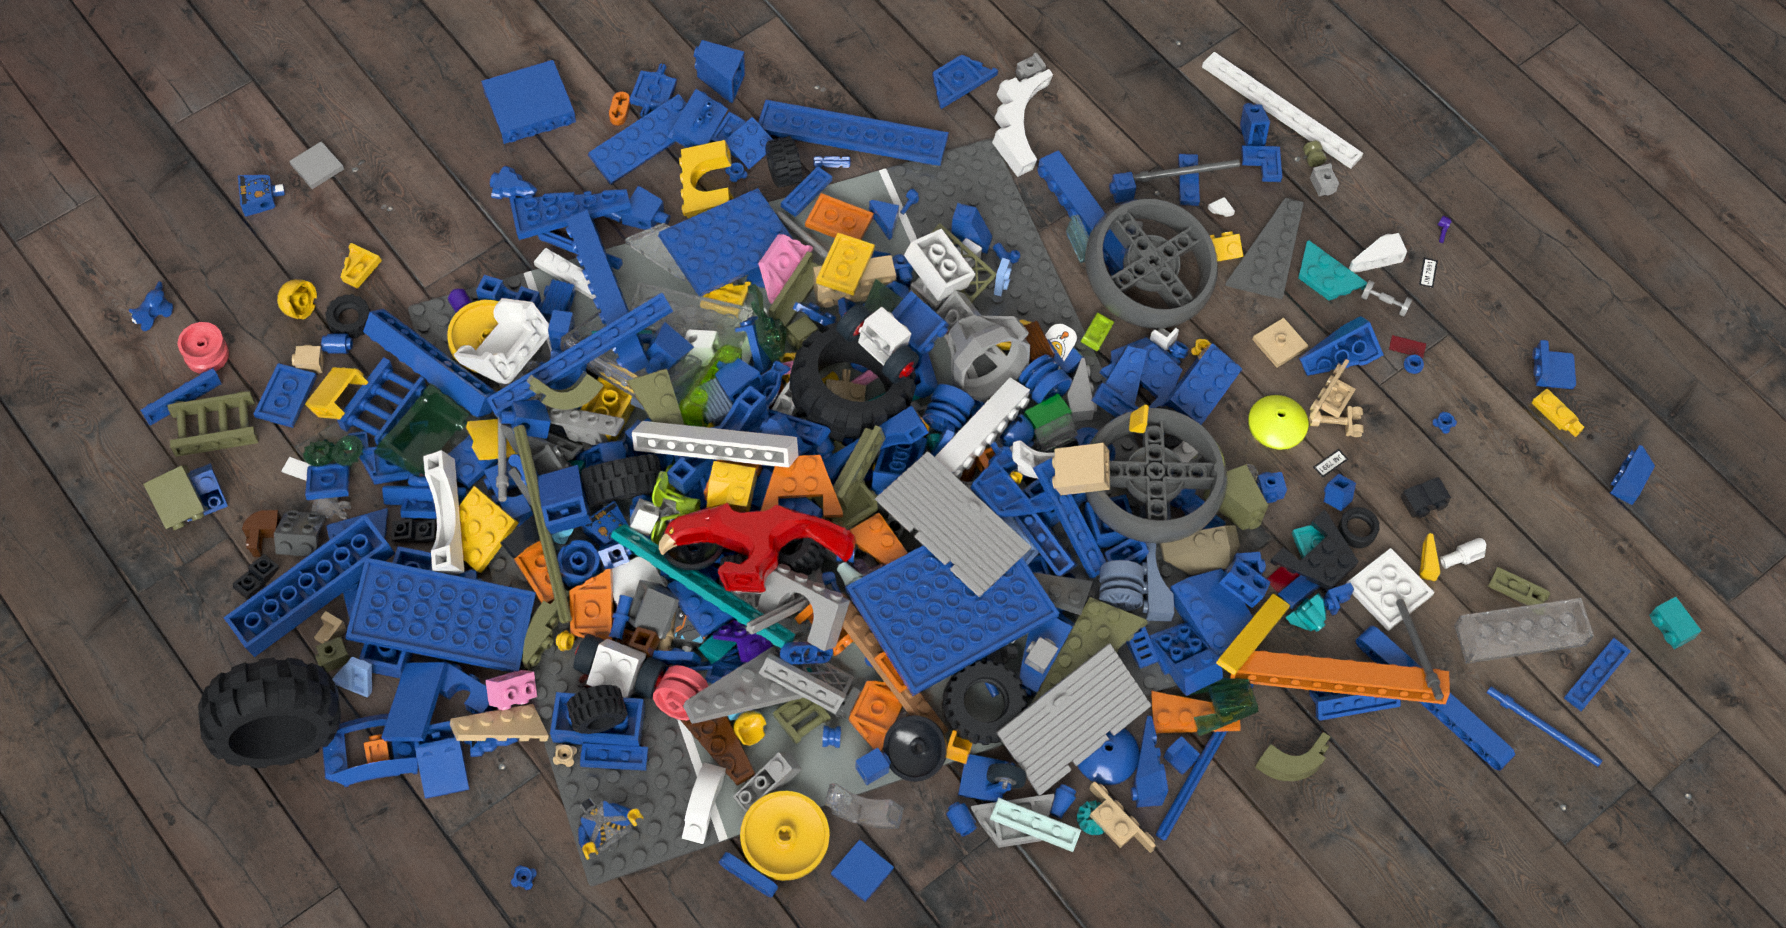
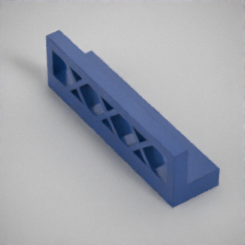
M1309 690L1310 697L1315 702L1316 718L1319 721L1401 706L1399 699Z

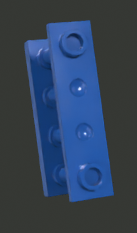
M383 357L367 378L368 384L360 387L344 408L343 412L345 414L341 419H337L340 428L348 432L351 427L356 426L375 436L374 440L377 446L388 444L392 434L418 399L425 395L427 386L424 378L420 376L417 382L413 383L393 373L394 370L390 360ZM386 380H391L410 391L403 399L383 389L382 385ZM379 395L399 406L393 414H390L371 404L370 401L374 396ZM367 410L387 422L379 430L358 419L363 411Z

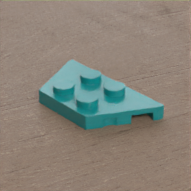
M1307 241L1298 279L1329 301L1341 295L1351 294L1353 290L1359 288L1363 290L1366 288L1368 283L1311 241Z

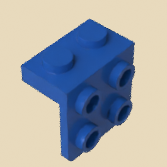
M1540 340L1537 347H1534L1532 354L1536 386L1574 389L1576 386L1574 355L1572 353L1549 351L1548 341Z

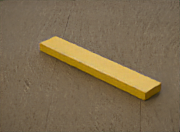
M1272 594L1220 656L1216 664L1232 675H1235L1287 612L1290 604Z

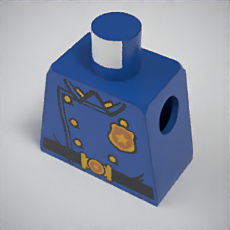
M238 175L240 206L244 216L274 209L276 207L275 197L286 195L284 184L273 185L269 175Z
M613 501L591 516L592 523L582 527L583 532L601 547L616 542V540L611 538L613 530L624 524L628 525L616 502Z

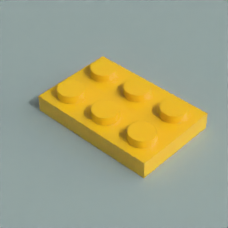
M837 233L816 278V284L854 296L874 252L875 245Z

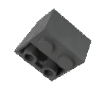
M639 580L628 617H630L629 622L636 628L641 627L654 631L658 634L659 638L665 639L671 629V622L674 613L678 609L679 599L663 584Z

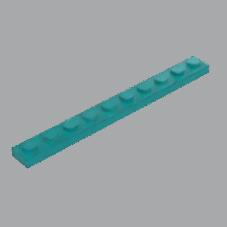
M624 524L613 530L611 538L620 545L627 547L637 556L650 562L652 566L659 568L668 574L669 577L676 579L685 585L687 589L696 592L704 600L719 607L721 611L728 613L737 619L738 622L747 626L748 622L764 615V613L730 591H726L725 588L699 571L683 570L673 566L660 553L659 545L628 525ZM777 622L756 633L780 648L784 644L792 642L795 637L793 632Z

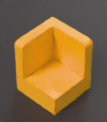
M953 730L947 746L946 758L966 764L973 743L957 737V731Z

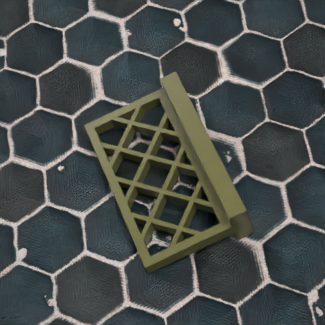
M939 223L931 233L942 229L947 237L953 241V245H958L961 248L963 258H972L975 261V268L971 269L976 273V281H971L969 285H976V292L970 297L965 293V289L959 291L964 293L972 303L996 278L997 273ZM978 271H987L991 275L987 281H978Z

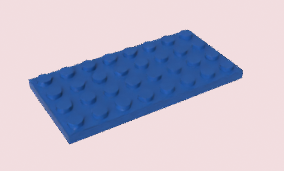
M366 558L346 633V640L506 672L519 671L536 592Z

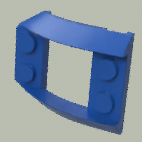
M389 714L373 715L341 723L334 739L327 747H322L325 779L344 785V787H349L351 784L376 778L399 776L405 773L417 774L418 761L414 741H391L393 760L378 761L348 769L344 734L371 727L385 726Z

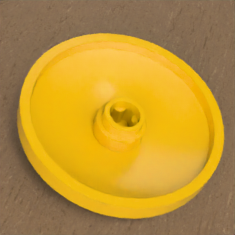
M475 301L462 307L453 316L448 327L447 338L449 350L454 358V354L463 345L472 346L477 350L498 325L493 312L499 301ZM459 363V364H460L461 366H463L464 368H466V369H468V370H470V371H472V372L478 373V372H476V371H474V370H472V369H470V368H468V367L462 365L461 363Z
M793 791L773 792L758 799L745 814L740 831L742 851L749 864L762 875L782 881L798 879L812 872L823 860L829 844V826L821 808L809 797Z

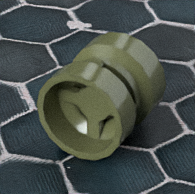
M1311 141L1303 147L1305 155L1308 156L1307 162L1310 167H1317L1326 162V156L1322 152L1323 148L1320 141Z

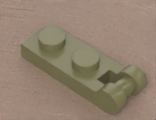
M1499 567L1496 568L1488 587L1530 606L1536 612H1543L1545 608L1544 602L1550 596L1548 590ZM1532 594H1535L1537 599L1531 597Z

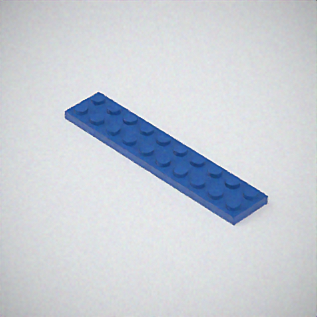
M765 100L758 124L771 136L782 138L790 136L793 140L941 166L949 133Z

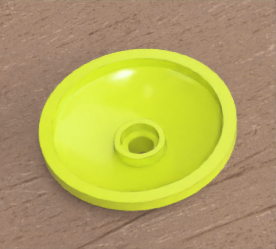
M1270 395L1261 398L1252 406L1248 417L1249 429L1254 438L1272 449L1283 450L1292 448L1304 439L1308 431L1309 422L1305 410L1295 400L1282 395Z

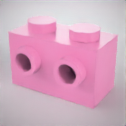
M519 670L486 680L489 706L498 707L499 710L510 709L513 704H526L529 702V699L537 697L533 671Z

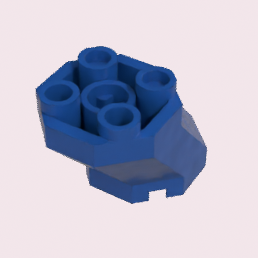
M777 413L769 418L768 422L764 421L762 423L760 432L763 434L797 437L798 456L815 455V451L812 450L810 445L802 441L785 415Z

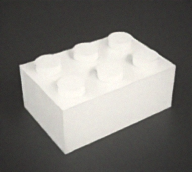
M942 229L912 241L904 254L937 301L951 295L954 290L960 291L967 288L975 276L974 271Z

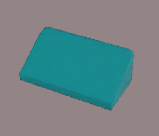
M712 635L698 648L707 660L713 664L735 646L736 642L717 640Z

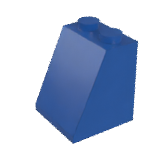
M702 40L699 47L696 46L694 50L697 77L727 101L733 103L745 77L744 51Z

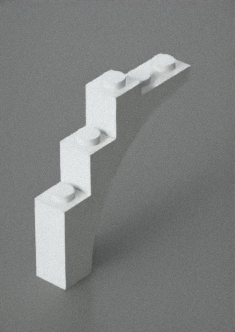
M1049 69L1044 72L1040 71L1033 77L1025 78L1020 82L1015 77L1011 80H1004L999 85L997 96L1003 104L998 107L994 119L1001 128L996 131L992 143L1017 177L1033 170L1037 161L1025 136L1024 110L1029 100L1038 91L1049 85L1053 76Z

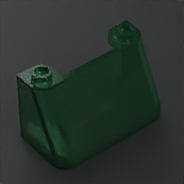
M429 384L409 411L382 439L374 453L380 458L416 476L420 474L425 475L423 456L440 451L457 430L461 432L467 425L465 420L469 414L432 384Z

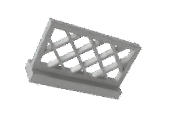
M774 645L759 674L836 714L854 676L827 662L789 664L780 658V647ZM805 651L804 657L808 655V652ZM818 667L824 669L826 672H820ZM806 668H811L813 672H808ZM839 677L846 682H839L837 678ZM825 678H830L832 682L827 683Z

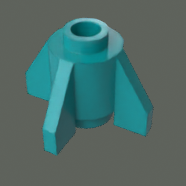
M1319 593L1310 600L1307 597L1295 611L1286 616V619L1290 624L1310 632L1313 630L1319 631L1326 625L1324 622L1326 620L1324 599Z

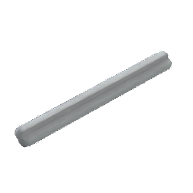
M802 595L748 622L745 629L750 634H755L806 608L810 602Z

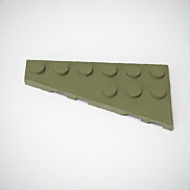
M1089 597L1082 614L1077 619L1032 703L1108 643L1112 645L1117 653L1118 649L1127 641L1129 642L1140 628L1143 629L1148 624L1147 620Z

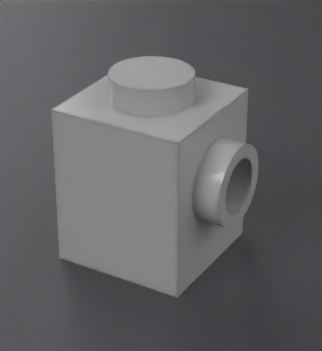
M1041 637L1037 642L1032 641L1026 651L1029 655L1025 660V664L1043 674L1057 653L1058 648L1055 647L1056 644L1048 638L1043 639Z

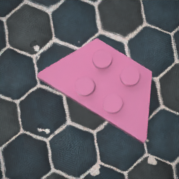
M784 234L777 235L758 263L771 304L806 252L813 250L812 246L801 244L800 241L792 240Z

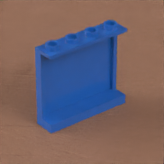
M553 60L481 81L485 97L488 99L504 144L576 122L574 109Z

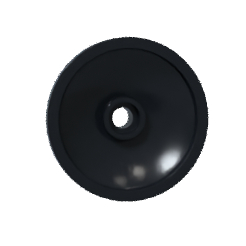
M709 542L685 544L671 548L664 554V557L670 564L679 569L700 570L715 563L722 555L725 547Z
M911 715L897 720L889 728L885 735L883 752L887 754L891 762L889 768L894 774L904 780L918 782L933 777L942 768L947 756V742L943 731L934 721L924 716ZM918 744L922 745L921 752L917 750Z

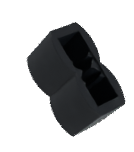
M1437 477L1406 489L1400 498L1412 518L1417 516L1422 518L1427 516L1432 510L1437 509V511L1446 508L1451 496L1441 479Z

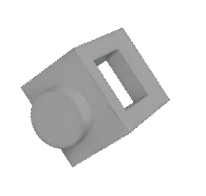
M1034 53L1032 57L1017 63L1016 75L1020 80L1029 79L1040 71L1044 72L1046 64L1037 53Z
M1329 163L1313 168L1310 180L1318 196L1335 193L1339 182L1332 170V164Z

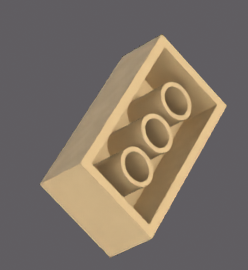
M891 255L870 258L854 296L816 284V278L822 266L813 267L814 293L817 305L820 308L838 305L837 300L843 297L852 302H867L872 299L881 298L879 290L896 281V273Z

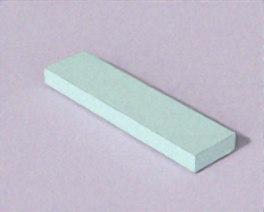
M999 797L990 820L1071 852L1074 851L1081 832L1078 828Z

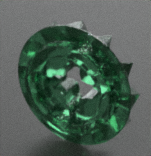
M354 435L341 438L333 449L335 462L343 467L345 465L352 466V463L358 462V458L363 456L362 450L365 448L362 440ZM351 449L353 450L352 453H348V454H346V453L344 452V451L351 450Z
M318 439L315 443L310 441V445L304 447L303 457L305 462L311 466H324L333 461L337 450L333 442H329L327 439L323 441ZM316 450L323 451L324 455H322L319 452H316Z

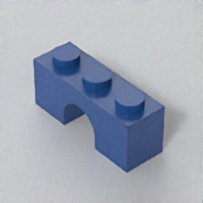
M487 275L483 276L476 290L479 301H500L502 298L533 302L537 309L541 302L538 291L521 286L518 292H513L504 286L503 280Z
M506 461L507 476L509 478V486L507 487L508 492L509 490L517 487V485L511 477V475L509 474L511 468L508 462ZM498 465L484 470L486 478L483 481L487 490H492L494 494L491 496L492 500L519 522L516 527L523 524L533 515L524 495L522 494L517 497L507 496L506 501H499L498 488L496 487Z
M444 661L448 667L439 694L450 700L458 691L465 690L470 692L464 704L467 711L473 715L490 712L495 709L494 706H489L487 687L480 683V680L475 675L469 674L468 676L462 672V668L457 664L452 663L450 665Z

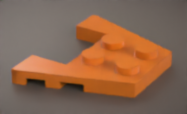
M820 455L798 456L790 467H774L761 511H766L774 505H779L778 499L823 497L824 518L843 517V511Z

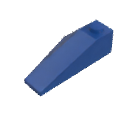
M1359 316L1337 329L1299 357V360L1308 376L1329 372L1335 369L1338 363L1342 365L1345 359L1349 360L1346 368H1349V366L1366 365L1384 354L1371 323L1362 316Z
M1147 716L1144 724L1134 785L1131 787L1132 801L1135 800L1136 808L1163 805L1168 793L1164 764H1160V748H1155L1154 746L1157 744V736L1152 716Z

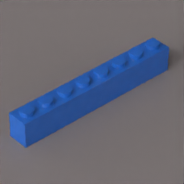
M1058 150L1039 160L1038 174L1047 182L1049 190L1055 193L1060 205L1064 206L1068 211L1069 217L1076 222L1079 231L1089 239L1092 229L1105 212ZM1110 229L1103 243V258L1113 276L1124 269L1123 258L1126 249Z
M385 309L369 313L363 332L371 340L380 344L386 351L391 352L399 361L407 364L414 372L423 376L427 382L435 385L443 394L448 395L458 405L467 409L471 415L478 418L491 414L492 408L486 398L495 394L496 391Z

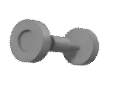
M1369 280L1361 298L1367 300L1370 293L1380 297L1379 300L1402 307L1399 315L1404 317L1413 299L1407 297L1404 304L1398 302L1388 294L1383 292L1380 294L1372 290L1375 282Z

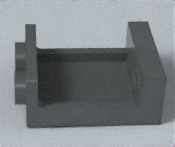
M555 443L547 444L545 449L533 456L535 470L539 476L572 466L569 462H566L562 449L555 445ZM514 467L509 471V474L530 506H532L528 488L521 480V473L517 467Z

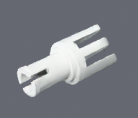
M1477 538L1457 546L1456 551L1440 557L1444 569H1447L1459 563L1467 565L1484 558L1486 551L1485 540Z

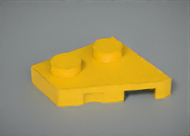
M350 243V253L345 258V267L342 269L340 277L344 283L358 289L382 260L380 256Z
M745 282V285L733 286V283H729L705 294L702 297L701 306L738 317L750 291L751 282Z

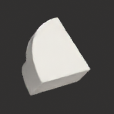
M1225 197L1208 205L1209 211L1214 214L1224 215L1225 217L1232 216L1235 212Z

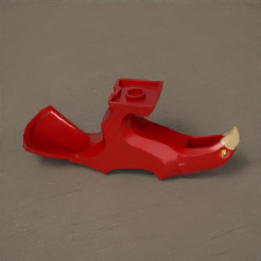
M725 503L713 508L707 507L678 516L669 522L665 534L659 541V551L664 555L671 548L680 545L700 542L716 543L748 556V559L741 564L724 562L719 567L718 574L726 591L765 592V583L768 575L778 567L779 551L789 541L799 538H811L846 562L853 555L856 539L851 531L843 526L780 505H774L766 511L739 513L733 511L729 503Z

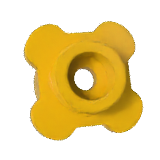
M1197 339L1195 347L1191 349V353L1199 356L1202 351L1201 349H1205L1211 343L1205 339Z

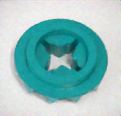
M1096 800L1087 801L1079 808L1077 813L1079 827L1090 835L1104 833L1102 828L1093 819H1089L1091 811L1093 812L1102 804Z

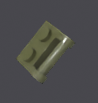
M806 698L788 701L773 712L774 718L786 731L794 744L799 743L803 736L821 723H827L831 720L823 707ZM814 711L818 713V716L795 731L793 726Z

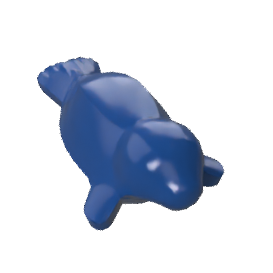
M774 361L771 369L761 375L765 384L757 389V391L766 397L767 409L762 414L769 413V407L778 396L782 375L791 369L781 362Z

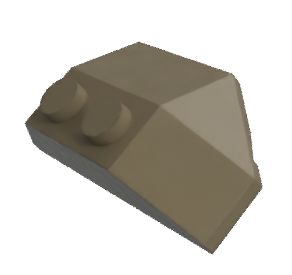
M1236 525L1200 530L1179 541L1160 543L1164 561L1171 563L1179 570L1191 576L1221 568L1222 570L1226 569L1233 562L1240 543Z

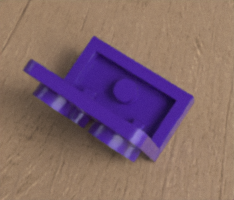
M734 618L733 622L719 627V630L713 633V638L736 642L741 662H749L774 646L771 641L756 633L750 634L745 629L747 626Z

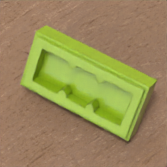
M1097 312L1080 342L1098 352L1114 321Z

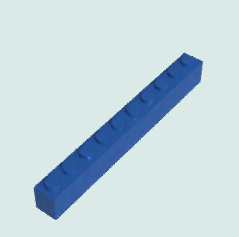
M586 209L566 219L568 224L566 231L569 237L574 239L571 244L575 252H579V255L576 257L581 267L584 266L585 268L582 272L585 279L590 281V284L587 285L591 294L596 296L593 301L597 309H601V313H599L600 319L603 324L609 325L630 311L594 220ZM638 333L612 348L615 354L618 353L619 357L616 358L620 369H625L628 375L650 366Z

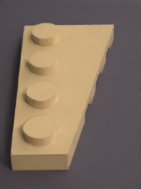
M533 704L452 718L450 721L451 729L457 741H486L487 738H495L498 741H507V738H519V741L539 738V741H547L549 736Z

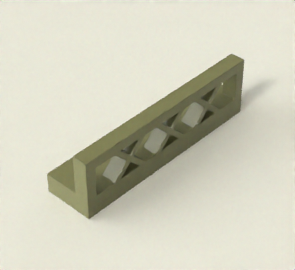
M806 252L769 308V322L787 330V327L798 313L792 309L795 303H804L814 288L813 267L821 265L813 262V253Z
M875 425L873 430L865 428L833 486L840 506L846 509L886 439L881 427Z

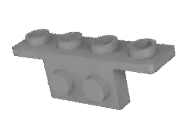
M551 408L548 413L551 424L563 426L569 440L584 442L590 445L606 443L608 441L606 435L617 436L625 423L623 418L578 409L562 410Z

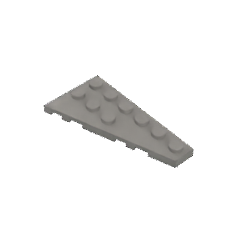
M771 647L686 700L683 707L691 723L694 724L804 697L759 674L772 649Z

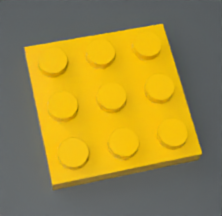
M474 486L459 505L463 560L477 572L482 573L501 548L500 542L513 532L519 522L479 488Z

